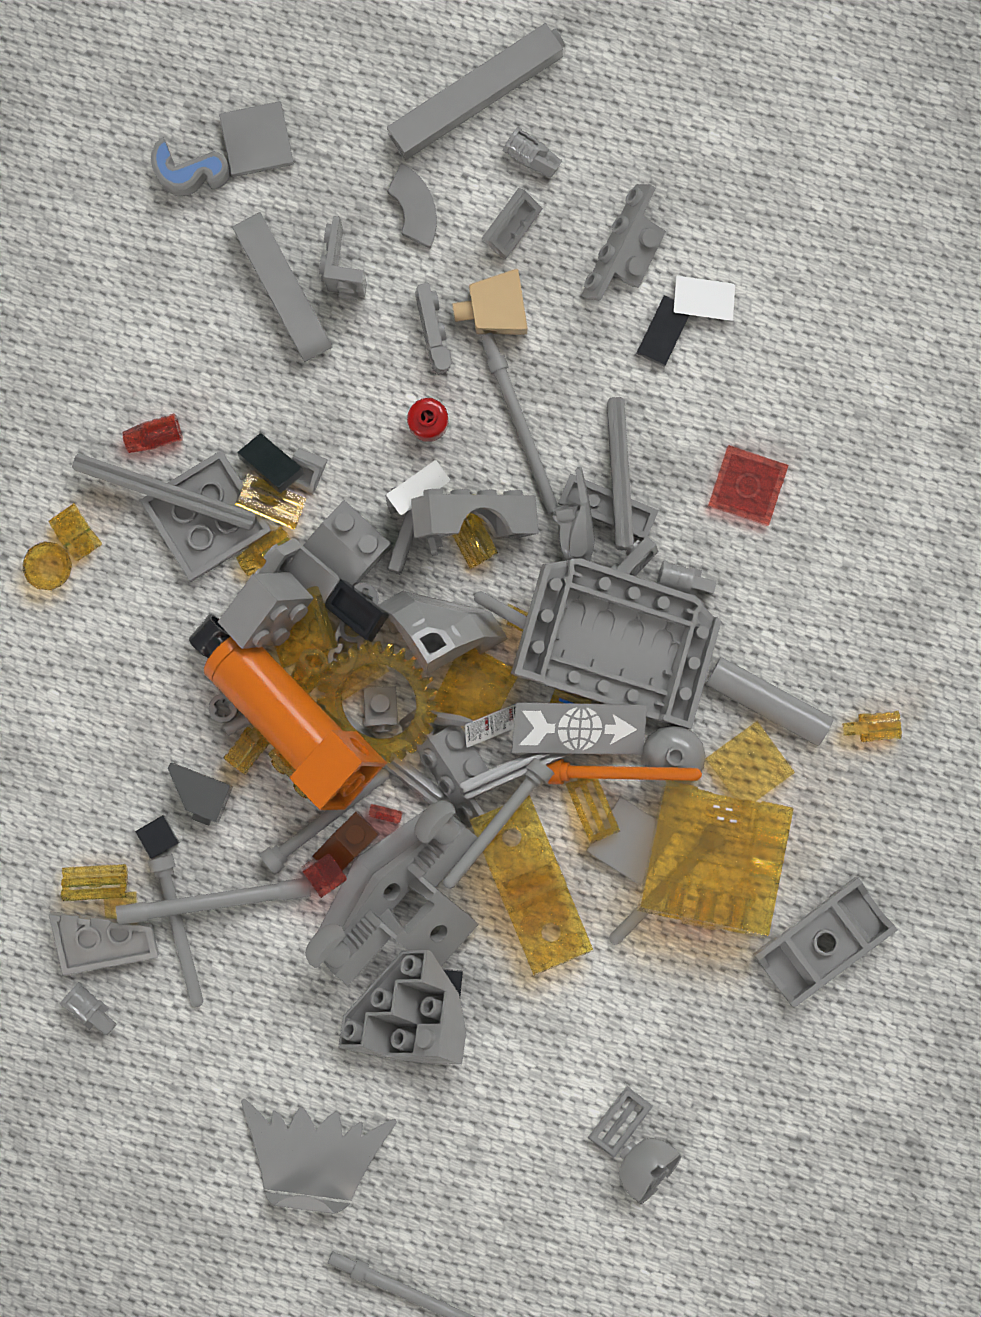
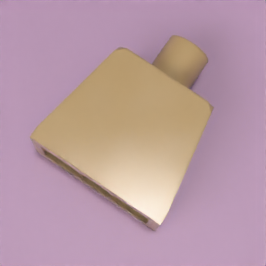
M518 269L470 284L471 300L452 303L455 322L474 319L476 334H527L528 327Z

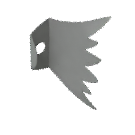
M244 1098L241 1100L254 1142L263 1180V1188L266 1190L303 1194L291 1196L264 1192L268 1201L273 1206L330 1214L344 1210L350 1203L321 1200L311 1196L352 1201L355 1191L372 1159L397 1123L396 1119H392L361 1136L363 1123L359 1122L343 1136L338 1112L329 1115L320 1124L318 1129L315 1130L314 1124L306 1110L299 1107L289 1129H287L284 1120L275 1110L272 1112L271 1124H269L251 1103Z

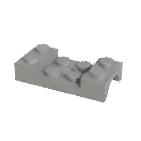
M854 877L830 895L829 899L781 935L774 937L754 952L753 955L789 1004L795 1008L898 929L883 914L868 894L862 881L858 877ZM823 933L831 934L835 942L833 948L827 952L821 951L817 946V939Z

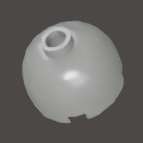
M670 725L661 727L649 735L644 743L641 761L643 767L698 768L702 772L706 755L703 743L694 732L685 727ZM651 780L661 787L671 789L686 787L694 782Z
M656 1138L644 1139L637 1145L633 1141L630 1142L620 1154V1157L624 1159L619 1168V1179L622 1187L640 1204L646 1202L658 1190L656 1187L665 1176L668 1178L681 1160V1154L664 1140Z

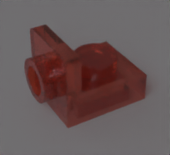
M326 854L316 862L312 859L302 866L303 873L321 898L347 880L331 854Z

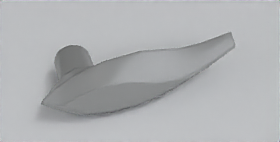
M428 711L422 714L423 720L432 734L436 724L444 727L450 725L465 726V724L473 721L460 715Z

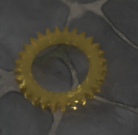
M381 641L375 642L372 650L368 642H364L360 645V651L355 645L351 646L348 649V654L343 651L337 656L339 662L333 660L329 663L328 668L332 672L326 671L321 676L327 683H321L317 688L318 691L326 695L318 697L316 703L326 705L323 710L343 731H357L381 757L384 755L387 763H391L395 759V754L399 760L407 756L406 750L413 754L418 749L416 744L422 745L427 740L424 734L429 735L434 728L429 723H434L438 716L432 713L431 710H435L439 706V702L429 700V698L435 696L438 691L437 689L427 688V685L434 680L433 677L422 678L423 668L421 666L418 668L414 667L417 660L415 656L408 660L405 659V648L394 654L393 643L387 645L383 651ZM374 663L387 665L400 672L410 683L416 698V712L411 724L402 733L391 738H372L359 732L348 721L342 706L343 687L349 676L362 666Z

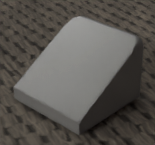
M298 448L292 460L302 467L304 474L291 486L314 495L328 459Z

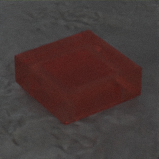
M371 804L369 811L370 817L397 824L402 821L404 811Z

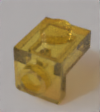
M75 503L48 521L63 547L76 561L89 555L93 550L102 545L101 540L91 529Z

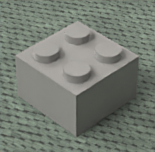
M290 572L252 574L218 623L242 649L279 646L289 638V631L294 624L307 614V607L314 598Z

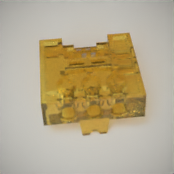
M666 780L662 787L637 911L681 920L682 924L699 926L709 930L722 929L763 939L770 934L794 808L765 801L755 802L727 797L700 790L696 786Z

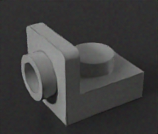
M396 686L364 688L365 726L372 727L373 733L391 732V725H398Z

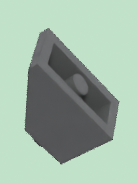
M170 763L168 771L185 810L193 813L191 819L208 826L211 820L219 822L233 786L176 763Z

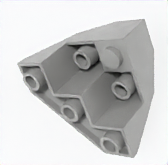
M401 591L377 605L389 614L385 624L390 632L393 634L399 631L426 675L473 648H476L481 655L507 640L506 634L491 611L407 591Z
M408 950L399 953L343 1015L338 1048L401 1061L429 1064H462L466 1028L460 996L431 951Z

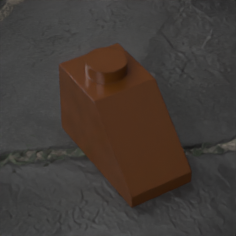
M356 811L330 836L312 857L335 879L380 833Z

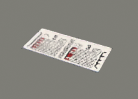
M516 704L465 724L466 748L514 729Z

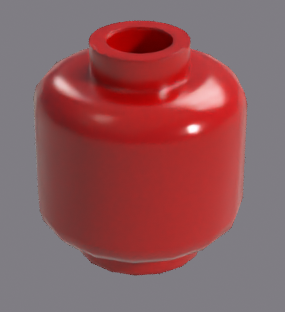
M423 398L417 400L410 407L407 414V423L410 432L417 439L424 442H432L440 439L446 433L449 426V417L445 406L440 401L433 398Z

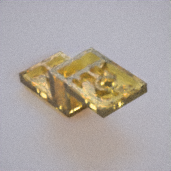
M529 795L483 851V854L532 973L535 976L594 950ZM503 806L470 819L477 837H479ZM512 829L521 833V841L513 847L507 846L503 842L504 834ZM549 924L557 925L561 931L559 938L553 942L546 941L542 937L543 928Z

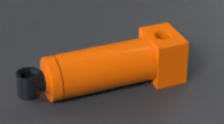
M209 614L189 637L190 644L200 654L208 658L204 666V674L296 770L289 778L319 810H346L387 762L357 731H343L263 647L242 649L218 623L219 618Z

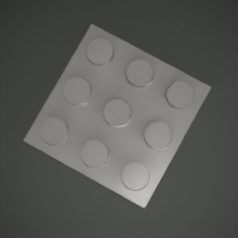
M222 450L171 480L168 484L253 512L256 515V521L251 530L148 495L140 499L190 582L272 533L269 525Z

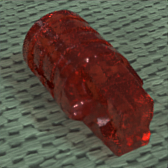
M175 413L143 422L122 432L123 441L129 453L153 450L157 447L183 441L182 431Z

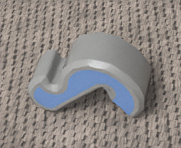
M163 137L155 143L151 152V164L156 177L163 188L175 196H189L197 192L205 180L208 181L212 189H217L226 184L230 178V167L226 158L216 151L175 166Z

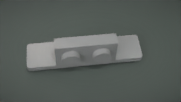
M636 184L627 194L623 211L614 221L612 233L607 243L599 251L596 266L584 282L585 288L581 296L585 299L600 301L613 275L626 284L639 288L666 233L665 230L643 216L656 189L651 184Z
M417 710L407 714L399 721L404 736L415 746L420 754L422 763L430 769L436 778L439 789L447 795L455 807L459 819L465 822L468 828L472 827L484 819L486 815L475 798L465 800L462 797L459 784L489 769L474 746L466 748L465 733L460 726L450 725L433 736Z

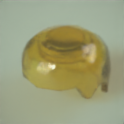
M47 541L32 546L27 551L22 564V571L27 582L37 589L49 591L62 586L69 578L72 570V562L67 550L58 543Z

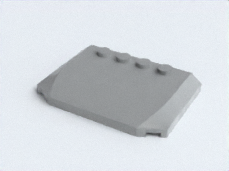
M581 558L542 564L511 674L602 704L647 705L646 718L692 729L722 621L718 617H714L704 607V603L696 596Z

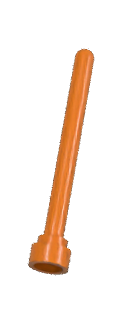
M564 759L547 765L554 772L548 783L563 785L564 781L569 782L570 778L698 781L702 777V772L698 768L572 766L569 762H565Z

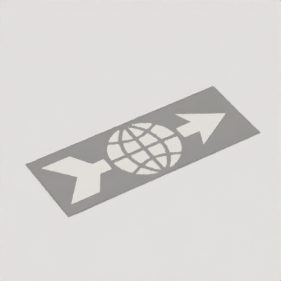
M516 703L512 753L642 755L647 705Z

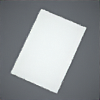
M676 276L674 313L733 321L735 285L732 283Z

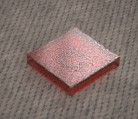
M728 445L707 507L769 526L789 465Z

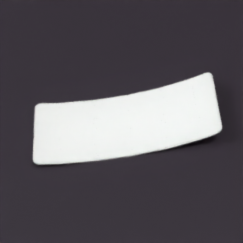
M434 460L387 493L386 496L398 513L403 515L412 509L411 499L423 496L424 490L440 489L450 481V478L440 464Z

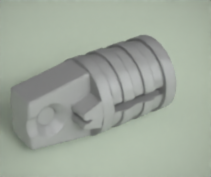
M520 127L514 130L502 150L510 154L511 157L516 158L520 163L525 164L527 168L538 171L549 178L555 174L562 162L544 143L537 141L536 138L522 131Z
M663 561L661 564L657 584L696 596L697 592L714 594L716 581L701 577L702 570L669 564L667 561Z
M80 982L59 1003L62 1007L65 1006L69 1012L73 1013V1016L81 1020L80 1022L89 1030L95 1026L102 1033L108 1035L116 1026V1022L105 1013L109 1008L101 1000H97L93 994H90L86 988L82 987Z

